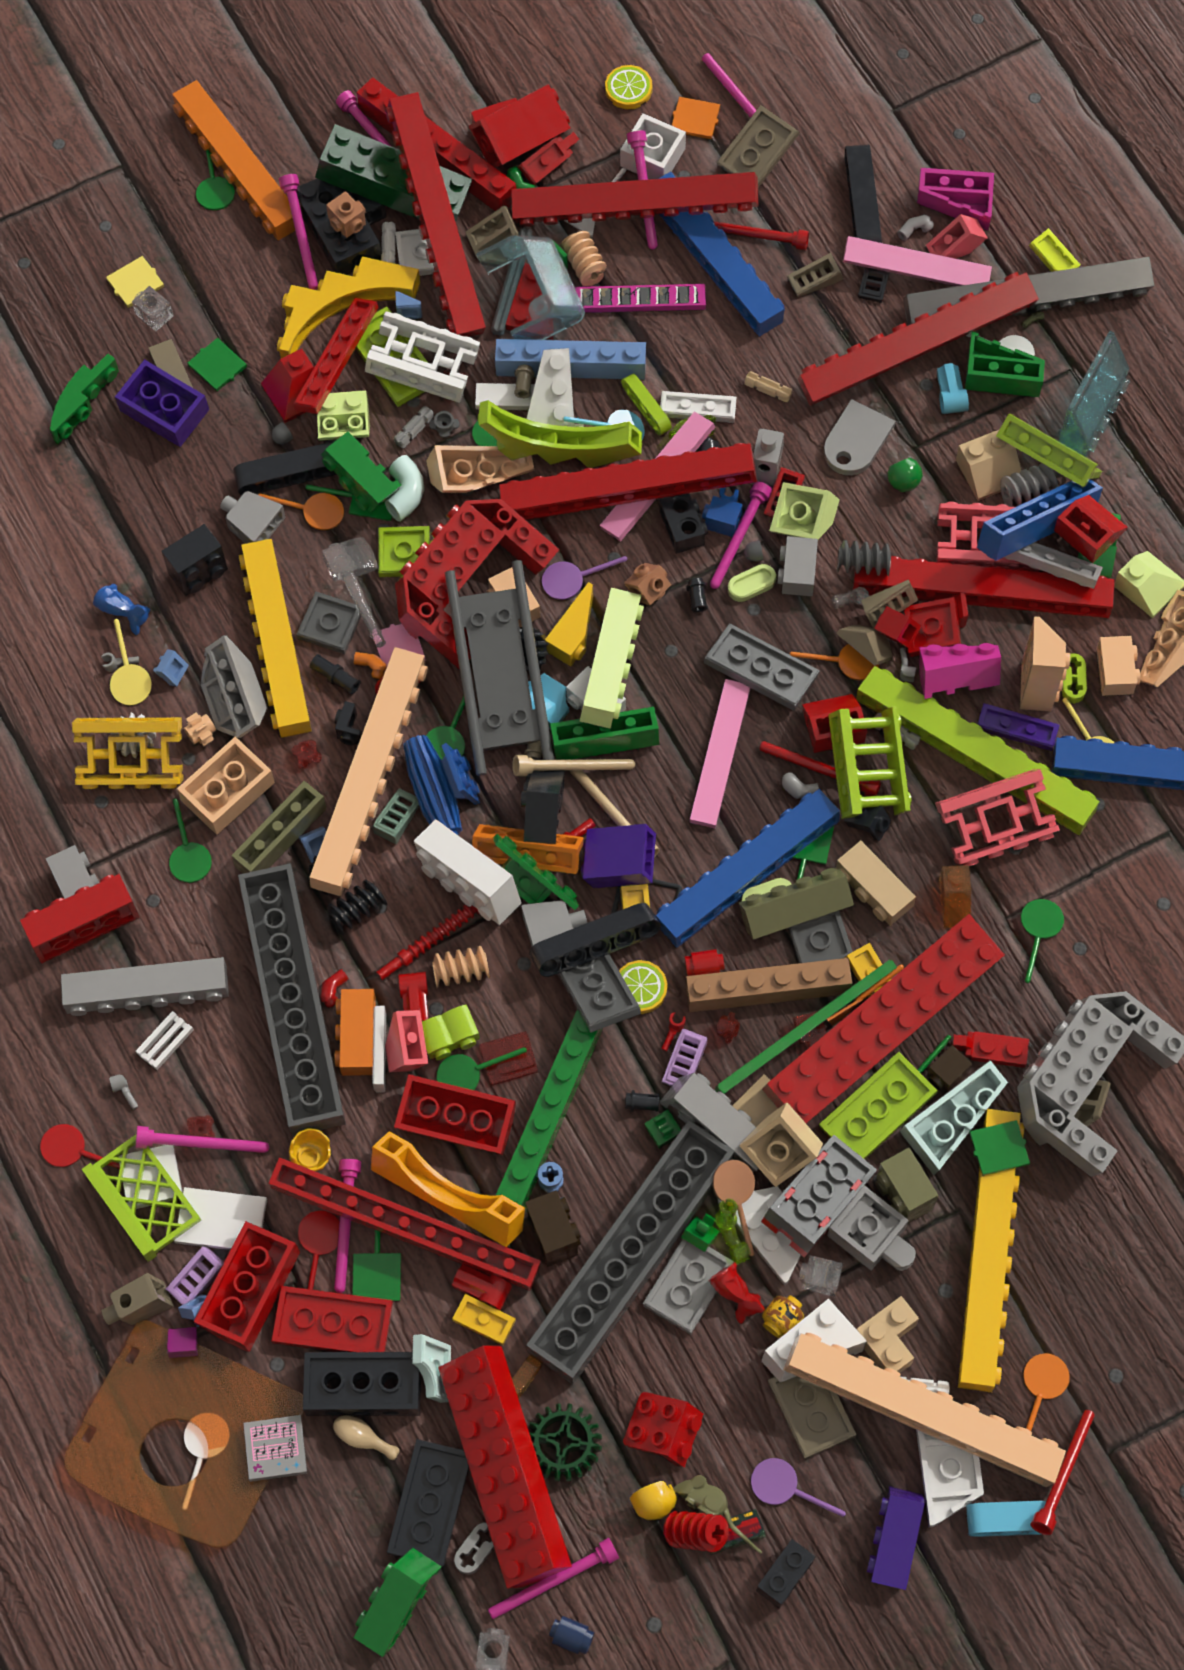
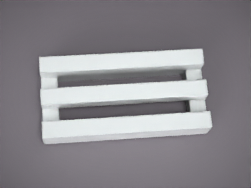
M172 1011L136 1050V1053L158 1070L194 1031L193 1027L186 1024L182 1018H179ZM173 1022H175V1024L168 1030V1032L146 1054V1052L152 1047V1045L163 1035V1033L173 1024ZM180 1028H183L182 1032L156 1060H153L152 1058L166 1045L171 1037Z

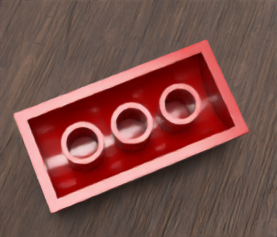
M408 1074L394 1128L503 1155L513 1124L516 1102L515 1100Z

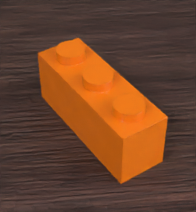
M341 989V999H336V1015H341L340 1024L335 1026L336 1041H340V1050H335V1067H340L342 1076L373 1075V1019L376 1006L374 989Z

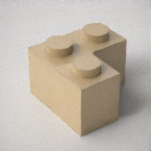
M900 1296L856 1330L867 1341L864 1350L877 1367L883 1370L884 1368H890L902 1373L912 1365L914 1357L899 1338L916 1327L919 1318L904 1298Z

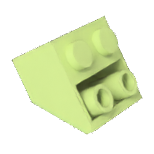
M366 391L329 393L317 414L319 441L339 439L347 431L354 438L369 437L370 419Z

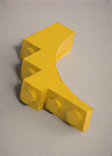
M362 257L359 266L356 265L354 268L353 276L326 271L324 280L320 279L318 290L291 285L289 293H285L282 300V308H285L287 318L284 324V336L279 338L277 344V351L280 352L281 359L297 351L307 336L318 325L336 313L349 308L354 298L372 301H396L395 292L398 291L415 299L420 285L419 269Z

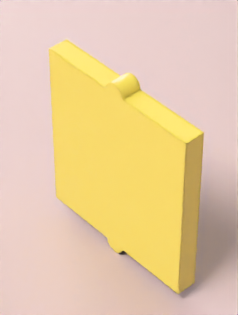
M143 256L106 277L113 287L115 295L119 296L128 308L164 287L163 282L156 274V269L151 268Z

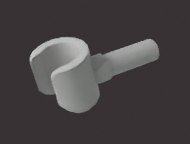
M900 648L902 661L900 679L902 681L914 682L916 667L908 666L906 648Z
M104 653L101 656L103 661H111L109 664L102 665L108 672H114L119 666L124 665L122 658H115L112 653ZM139 656L128 657L129 664L139 663Z
M120 1074L110 1077L109 1080L113 1092L122 1090L132 1110L136 1109L138 1104L130 1093L125 1077Z

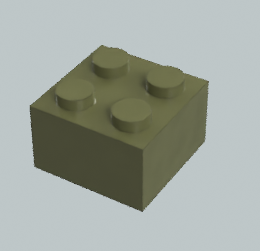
M910 1148L880 1163L876 1177L877 1181L875 1182L876 1187L882 1196L886 1195L891 1202L890 1206L909 1220L908 1223L934 1209L938 1194Z

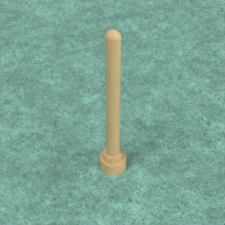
M515 755L513 758V773L515 776H527L533 771L631 770L635 767V762L632 759L533 760L528 758L527 755Z
M570 770L571 774L617 826L631 825L583 770ZM656 844L654 857L659 853L660 850Z

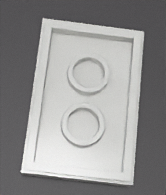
M184 1187L183 1195L199 1215L201 1221L176 1238L175 1243L231 1250L245 1221L263 1228L267 1198ZM180 1209L178 1223L184 1224L192 1216L188 1210Z

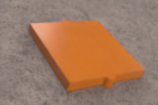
M679 97L676 111H673L674 119L672 126L685 131L686 135L712 139L715 125H718L717 117L720 104Z

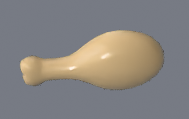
M344 1415L338 1417L333 1423V1429L337 1436L348 1445L356 1448L375 1449L385 1454L390 1460L397 1458L400 1451L399 1448L380 1439L362 1419Z

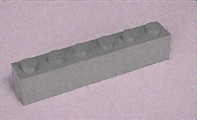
M224 957L61 974L62 1005L66 1013L73 1016H82L89 1011L110 1013L117 1008L137 1010L141 1006L146 1005L164 1007L168 1003L174 1002L192 1004L195 1000L206 999L213 1002L221 1000L222 997H229L227 965Z

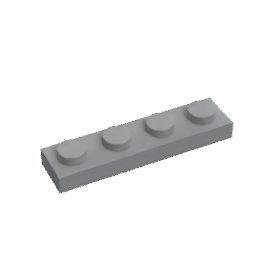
M1032 543L1005 556L1006 559L1018 561L1031 568L1043 570L1056 577L1065 578L1081 586L1093 589L1103 568L1037 543Z

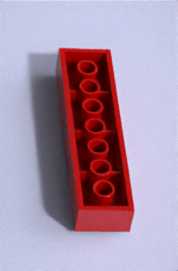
M483 1345L439 1366L438 1369L507 1589L527 1587L572 1567L502 1346Z

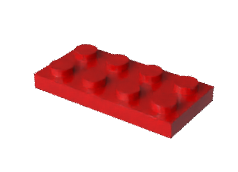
M281 1286L272 1343L334 1352H385L393 1300Z

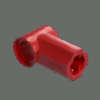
M426 972L399 974L401 999L403 998L404 1011L420 1010L422 1022L429 1019L426 996H428Z
M464 1264L458 1269L452 1283L453 1288L501 1311L513 1287L509 1282L498 1276L490 1275L489 1277Z

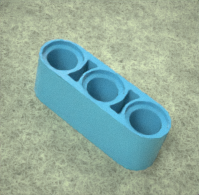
M1046 1501L966 1505L968 1534L975 1537L1041 1534L1035 1531L1030 1523L1035 1512H1039L1040 1509L1044 1508Z

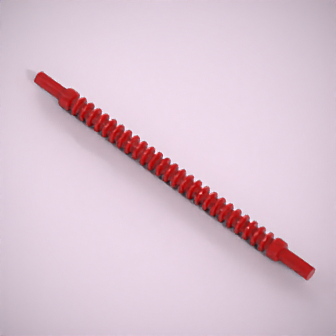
M589 818L570 833L565 832L562 835L582 837L587 833V829H593L596 825ZM463 905V910L458 909L456 915L451 914V919L445 918L444 924L440 922L438 924L439 927H433L431 933L427 931L426 937L420 936V941L414 940L413 946L408 945L407 950L402 949L399 951L395 959L376 971L378 977L384 980L403 965H410L414 957L416 959L419 958V953L425 954L426 948L430 950L432 944L437 945V940L443 941L444 935L450 936L449 932H455L457 926L461 928L462 922L468 923L469 917L473 919L475 913L480 914L478 909L473 905L470 907Z

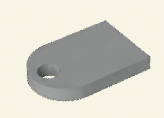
M851 399L825 441L824 458L826 463L832 470L843 475H857L864 472L872 464L893 430L896 421ZM840 456H845L849 458L850 462L843 465L838 463L836 459Z

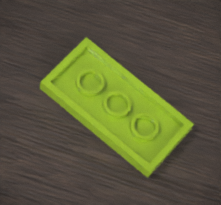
M388 307L375 313L355 348L365 363L372 345L385 349L389 337L379 334L385 312L391 313ZM397 334L395 340L408 344L410 338ZM414 346L410 357L427 362L419 349ZM391 350L389 356L402 360L404 354ZM376 376L397 407L425 392Z
M898 1052L819 1124V1128L829 1138L835 1135L865 1160L937 1094V1089Z

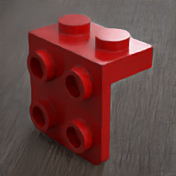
M643 1392L638 1398L623 1443L629 1448L661 1455L674 1465L685 1467L687 1459L691 1455L692 1445L697 1431L701 1427L704 1414L687 1401Z

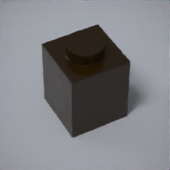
M952 1045L929 1067L927 1073L928 1080L937 1090L942 1089L947 1094L970 1072L972 1063Z

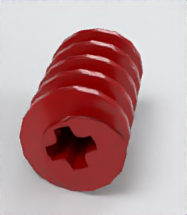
M673 1511L666 1518L664 1524L665 1539L674 1548L716 1552L725 1545L729 1533L728 1522L722 1515Z

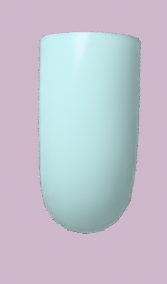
M407 455L397 458L389 468V473L401 486L393 496L385 500V506L397 521L403 520L418 507L424 493L423 476L416 464Z

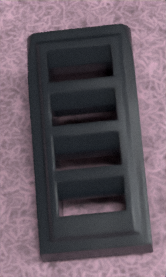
M865 267L858 298L882 303L890 272H881ZM870 277V278H874V279H879V280H882V282H880V281H875V280H871V279H868V278ZM866 286L878 288L880 291L866 289Z

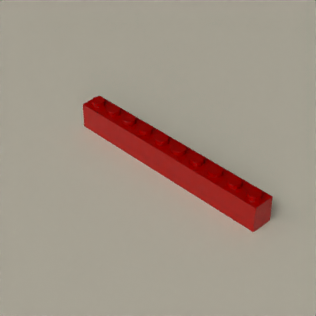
M419 93L390 98L388 108H385L388 123H393L395 131H392L394 145L399 146L401 151L399 162L401 169H406L408 178L405 179L408 193H413L415 200L412 202L414 215L416 217L419 216L421 225H419L420 236L422 240L427 242L426 257L428 263H433L435 272L432 273L435 287H440L442 296H439L442 311L446 310L448 315L446 320L447 330L463 337L483 334L486 326Z
M755 172L512 189V219L523 227L534 226V222L555 225L560 220H568V223H581L582 219L592 218V221L601 222L606 221V217L627 220L632 215H640L641 218H653L655 214L664 213V216L672 217L678 216L679 212L700 215L703 214V210H713L714 213H726L728 209L737 208L738 211H751L752 207H758V177Z
M1018 272L1010 274L1004 278V283L996 285L995 282L988 284L982 288L983 292L975 296L973 292L959 298V303L953 306L951 303L944 304L937 308V313L931 316L928 313L916 317L914 319L915 323L906 326L905 323L900 324L892 329L893 333L885 337L883 333L870 338V343L863 347L860 343L848 348V353L841 357L838 354H834L824 360L825 364L816 367L815 364H812L802 369L803 374L799 376L798 381L809 405L812 406L964 337L972 331L975 332L1034 305L1039 298L1027 272L1021 275Z
M736 443L730 447H712L706 451H687L681 455H663L656 459L634 460L631 463L621 465L610 464L597 469L585 468L578 472H561L548 477L536 476L524 481L512 480L506 484H500L499 487L500 498L522 518L528 520L757 482L751 443Z
M891 556L889 576H887L886 569L884 568L880 576L877 575L875 568H872L869 575L866 574L865 567H862L859 574H856L854 570L852 594L872 596L909 580L918 600L923 601L956 597L958 594L964 593V595L966 594L967 605L1109 618L1113 608L1114 579H1108L1105 576H1099L1093 589L1081 586L1065 578L1056 577L1045 571L1034 572L1025 568L1016 570L1004 569L1001 566L981 567L973 563L960 565L949 561L928 562L925 559L907 560L897 556ZM903 592L901 594L902 597L907 596L906 592Z
M280 1157L268 1183L273 1190L457 1263L464 1264L487 1275L498 1276L510 1284L528 1291L531 1290L541 1265V1261Z

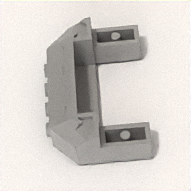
M1127 991L1091 995L1082 1000L1077 999L1069 1008V1014L1065 1020H1062L1053 1031L1054 1035L1051 1040L1039 1051V1057L1035 1063H1032L1023 1074V1080L1017 1087L1023 1125L1034 1141L1039 1145L1050 1144L1091 1177L1104 1172L1117 1153V1150L1075 1118L1074 1115L1125 1041H1130L1164 1069L1177 1064L1184 1054V1036Z

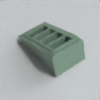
M399 788L373 824V833L397 844L420 806L417 797ZM402 797L412 802V805L407 806L399 802ZM397 806L407 812L403 814L395 810V807ZM393 814L401 818V820L397 821L391 818L390 815ZM388 822L396 827L392 829L385 824Z

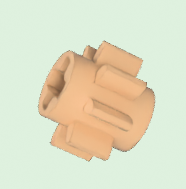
M196 712L186 718L188 726L184 727V731L193 744L200 742V744L202 743L205 746L214 740L212 733L216 731V728L207 714L201 717Z

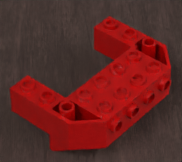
M502 499L468 500L460 507L455 504L446 515L449 520L445 525L439 523L431 533L434 538L429 544L424 542L415 552L418 557L413 563L409 560L399 571L402 576L395 583L398 616L404 628L415 639L421 636L458 669L460 668L452 618L443 610L449 603L445 572L455 571L459 591L498 543L516 559L521 560L522 564L535 575L542 571L560 550ZM464 628L468 658L470 660L471 655L468 643L467 630Z

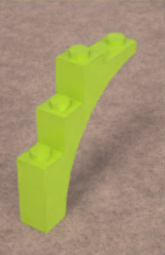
M489 400L480 402L479 426L497 439L498 450L511 461L538 454L550 465L577 458L588 468H593L638 456L642 452V432L630 421L596 427L558 426L516 416L499 408Z

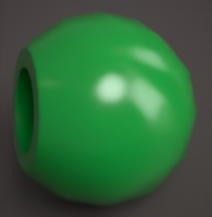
M909 457L889 466L887 476L889 483L894 489L900 492L913 491L921 483L923 473L919 463Z

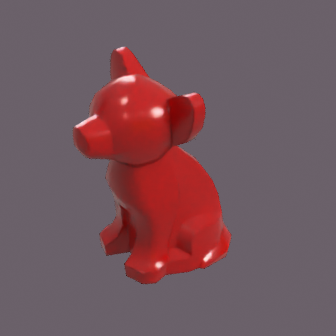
M734 1262L728 1267L721 1269L709 1278L708 1281L721 1296L738 1303L736 1319L738 1323L742 1324L747 1316L762 1313L765 1308L761 1304L759 1294L749 1293L746 1282L737 1273V1264Z

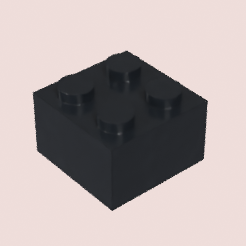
M205 524L161 551L169 576L185 597L190 593L198 592L204 584L212 579L220 578L228 570L222 546Z

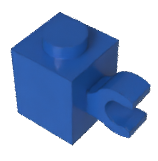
M726 487L720 488L719 497L713 496L711 503L705 505L702 518L705 519L707 530L733 537L742 517V504L737 503L738 490L735 489L733 496L728 497L725 495Z

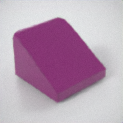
M197 1327L168 1329L167 1354L169 1358L198 1356Z

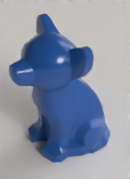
M116 584L102 587L94 596L93 605L96 608L112 615L127 617L130 622L131 631L135 635L139 634L140 626L146 622L150 613V609L147 606L134 605L129 597L118 592Z

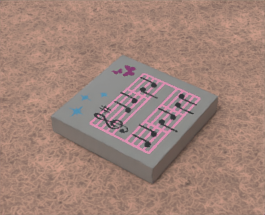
M301 1415L244 1423L250 1482L307 1474Z

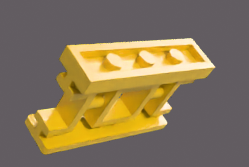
M182 717L76 718L72 722L74 742H87L88 765L75 768V785H82L83 789L98 788V785H108L110 789L124 788V785H135L137 789H146L154 784H161V788L164 789L176 788L177 784H181L183 781V765H169V742H180L182 739ZM136 732H171V734H163L161 736V748H148L147 734H136ZM84 733L119 734H110L108 736V749H95V734ZM116 742H140L141 765H117ZM96 759H109V773H120V775H86V773H94L96 771ZM148 759H162V773H173L138 775V773L148 772Z

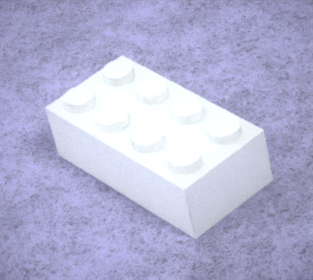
M434 820L414 840L417 849L416 855L422 862L423 866L421 869L432 879L434 877L437 878L448 892H456L467 906L473 905L476 907L481 916L486 920L490 921L492 919L500 925L521 904L513 876L438 820Z

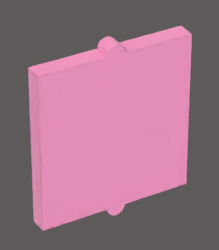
M391 624L389 628L372 632L379 656L387 666L394 647L424 655L419 638L415 639L410 636L402 624L396 626Z

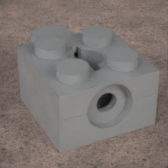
M865 1185L829 1227L827 1236L871 1271L882 1258L899 1271L907 1270L912 1266L915 1259L916 1251L914 1247L900 1237L906 1229L909 1220Z

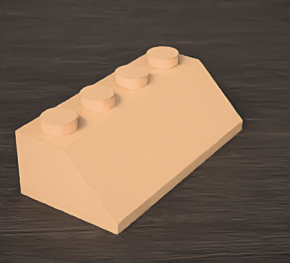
M1034 617L1021 662L1020 709L1052 711L1054 702L1059 701L1063 680L1066 679V671L1070 665V653H1066V643L1040 617Z

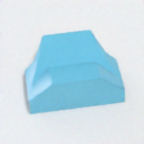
M543 673L540 676L548 725L551 729V723L563 721L569 713V707L566 703V686ZM528 681L529 690H530V697H531V703H532V709L534 710V709H535V704H534V698H533V692H532L531 681Z

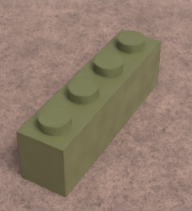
M303 781L231 855L235 868L243 874L270 868L327 809L324 796L307 782Z
M839 868L823 870L821 875L812 878H799L794 884L788 886L779 885L773 887L770 890L771 892L762 895L752 894L746 897L745 901L739 902L746 931L753 940L854 905L847 877Z

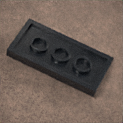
M416 1439L387 1554L402 1558L409 1550L414 1548L444 1568L469 1471L464 1450Z

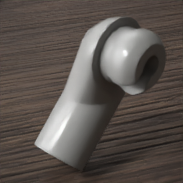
M925 214L910 218L899 229L897 235L900 239L906 241L916 229L921 228L923 232H928L933 228L934 223L930 220L931 217Z
M786 773L782 777L783 788L796 799L803 798L808 793L813 794L819 789L818 783L804 785L793 773Z

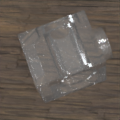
M151 286L139 292L132 301L135 314L155 331L173 317L170 302Z
M810 1255L808 1264L802 1262L799 1279L804 1280L802 1289L835 1297L843 1263Z
M487 1628V1633L480 1632L476 1670H507L510 1636L504 1635L505 1630ZM497 1643L502 1647V1652L497 1658H489L485 1654L489 1644Z

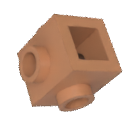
M346 191L326 204L331 226L335 231H340L346 238L353 233L359 232L366 225V210L358 200L355 202Z
M649 563L639 565L634 570V574L624 582L630 592L641 594L640 603L651 605L654 601L662 598L665 595V591L671 586V583L666 578L667 572L660 565Z

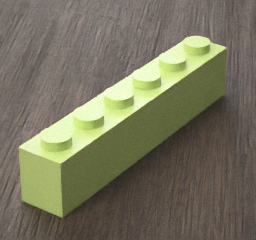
M615 588L610 590L580 722L611 728L613 718H619L622 704L617 703V699H623L626 684L621 683L622 678H628L631 664L626 663V659L632 660L635 644H630L631 639L636 640L640 626L635 624V620L641 621L644 606L639 605L641 594Z

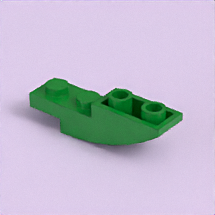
M107 354L91 370L83 365L64 388L55 406L50 426L54 442L57 444L63 439L68 438L72 434L73 429L89 417L92 411L89 401L95 399L99 395L100 390L116 378L119 369L116 359L110 354Z

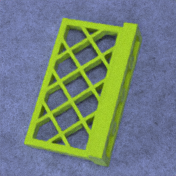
M1012 414L1007 415L996 437L1082 487L1087 485L1089 479L1099 478L1103 472L1096 468L1098 466L1097 463Z
M134 1135L94 1165L89 1163L82 1168V1171L147 1262L157 1256L156 1253L200 1222L201 1218L148 1146L147 1149H143L141 1160L126 1159L128 1149L136 1144V1135ZM147 1155H148V1157L151 1159L152 1162L146 1161ZM110 1162L121 1163L118 1177L106 1175L102 1168ZM125 1163L140 1165L137 1179L123 1177ZM145 1166L156 1167L159 1170L157 1182L142 1180ZM162 1176H163L164 1179L167 1181V1183L161 1182V1181H162ZM111 1181L117 1182L116 1188ZM122 1182L136 1184L134 1198L122 1197L120 1195ZM141 1185L156 1186L153 1201L138 1199ZM160 1187L171 1188L174 1191L172 1203L158 1201ZM178 1198L183 1204H177ZM126 1202L133 1203L132 1209L128 1206ZM137 1203L152 1205L149 1220L136 1217ZM156 1206L171 1208L169 1222L154 1220ZM176 1209L188 1210L192 1216L184 1224L173 1223ZM142 1224H148L147 1231ZM153 1225L167 1227L166 1237L155 1243L151 1238Z

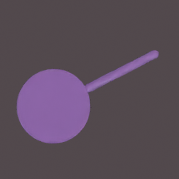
M624 556L582 572L577 566L569 562L554 563L545 570L542 576L543 589L551 598L557 600L570 599L580 591L583 584V576L625 562L627 557Z
M766 1459L759 1463L752 1473L751 1485L753 1492L764 1503L770 1505L782 1504L795 1494L842 1517L846 1515L845 1511L796 1489L797 1476L795 1470L788 1462L782 1459Z

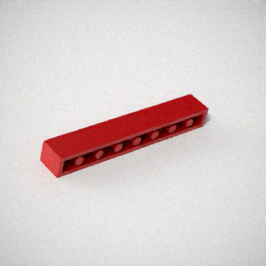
M372 77L356 92L358 107L365 115L392 134V131L395 130L393 123H388L385 108H388L390 98L399 96ZM425 116L439 166L471 178L472 181L468 191L495 212L503 206H506L508 209L512 205V189H516V183Z

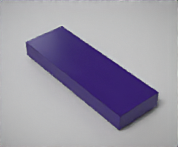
M985 703L978 720V725L986 733L1049 751L1053 750L1060 726L1056 723Z

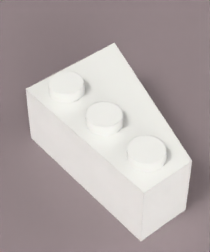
M569 348L543 350L526 419L550 425H574L572 422H565L563 420L565 416L574 418Z
M827 1299L767 1348L762 1362L779 1382H783L796 1377L783 1369L794 1340L801 1333L815 1334L822 1339L821 1342L829 1346L832 1344L842 1346L848 1350L847 1354L850 1355L862 1352L867 1341L837 1307Z

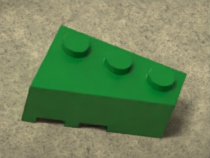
M972 331L968 348L965 389L1040 397L1044 379L1045 360L1015 349V351L1001 346V342L996 340L991 342L979 337L978 333Z
M347 431L321 454L323 457L322 462L328 470L334 471L338 475L341 486L346 491L350 490L356 497L355 502L363 511L366 510L370 514L382 505L385 500L393 496L401 484L397 480L392 483L383 474L386 469L381 464L376 466L368 457L370 453Z
M414 1548L409 1550L395 1564L390 1562L381 1576L384 1579L381 1588L377 1586L368 1600L371 1603L368 1612L364 1610L355 1624L359 1628L353 1638L381 1657L386 1655L393 1648L412 1617L411 1613L419 1598L423 1599L427 1590H425V1587L429 1580L435 1574H438L442 1566Z

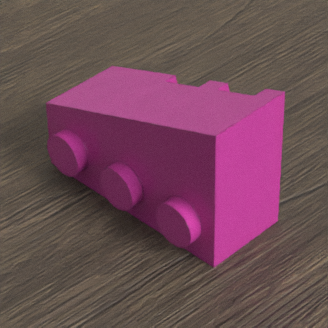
M921 168L918 181L917 203L957 218L960 214L975 218L979 221L982 229L989 230L992 216L994 173Z
M983 643L979 646L956 644L950 647H941L939 645L920 647L919 678L924 699L932 698V693L945 691L947 695L954 694L955 689L968 686L969 690H976L1000 685L1001 654L998 645Z

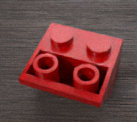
M1090 495L1075 500L1058 516L1054 531L1094 563L1128 527Z
M853 694L802 704L814 753L833 749L829 714L839 709H849L852 719L864 718L861 706ZM867 729L852 730L853 742L855 744L865 743Z

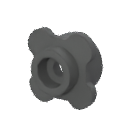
M441 411L435 415L434 420L430 421L429 426L432 430L439 432L440 437L447 438L453 429L459 427V420L454 419L450 412Z

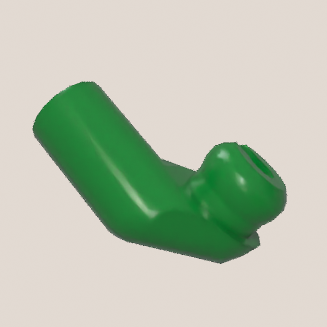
M512 167L507 170L506 176L516 183V189L536 188L535 185L523 181L522 172L518 167Z

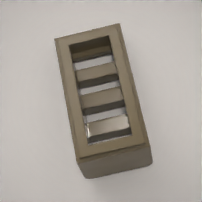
M831 253L787 275L797 297L843 280L841 271ZM829 267L831 272L827 274L825 269ZM820 271L823 277L818 279L815 272ZM810 274H811V276H812V278H813V280H814V281L811 282V283H809V281H808V279H807V277H806L807 275H810ZM799 278H802L805 284L802 288L797 281Z
M906 580L862 599L861 602L874 628L886 606L901 612L918 601V598L910 581ZM903 592H906L907 596L902 597L901 594Z

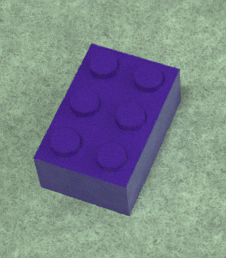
M145 359L115 396L122 413L179 447L182 446L210 410L205 395Z

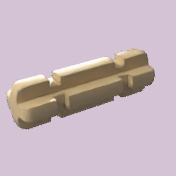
M752 371L747 374L745 385L751 388L757 387L758 391L774 398L778 396V399L784 402H788L791 398V388L784 385L781 387L780 383L764 376L760 378L758 377L759 374Z

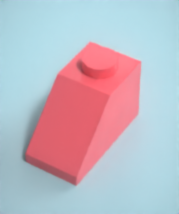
M960 214L927 243L926 247L930 254L957 259L973 252L987 239V236L977 219Z
M420 1010L396 1011L393 1013L385 1044L389 1073L414 1071L428 1064Z

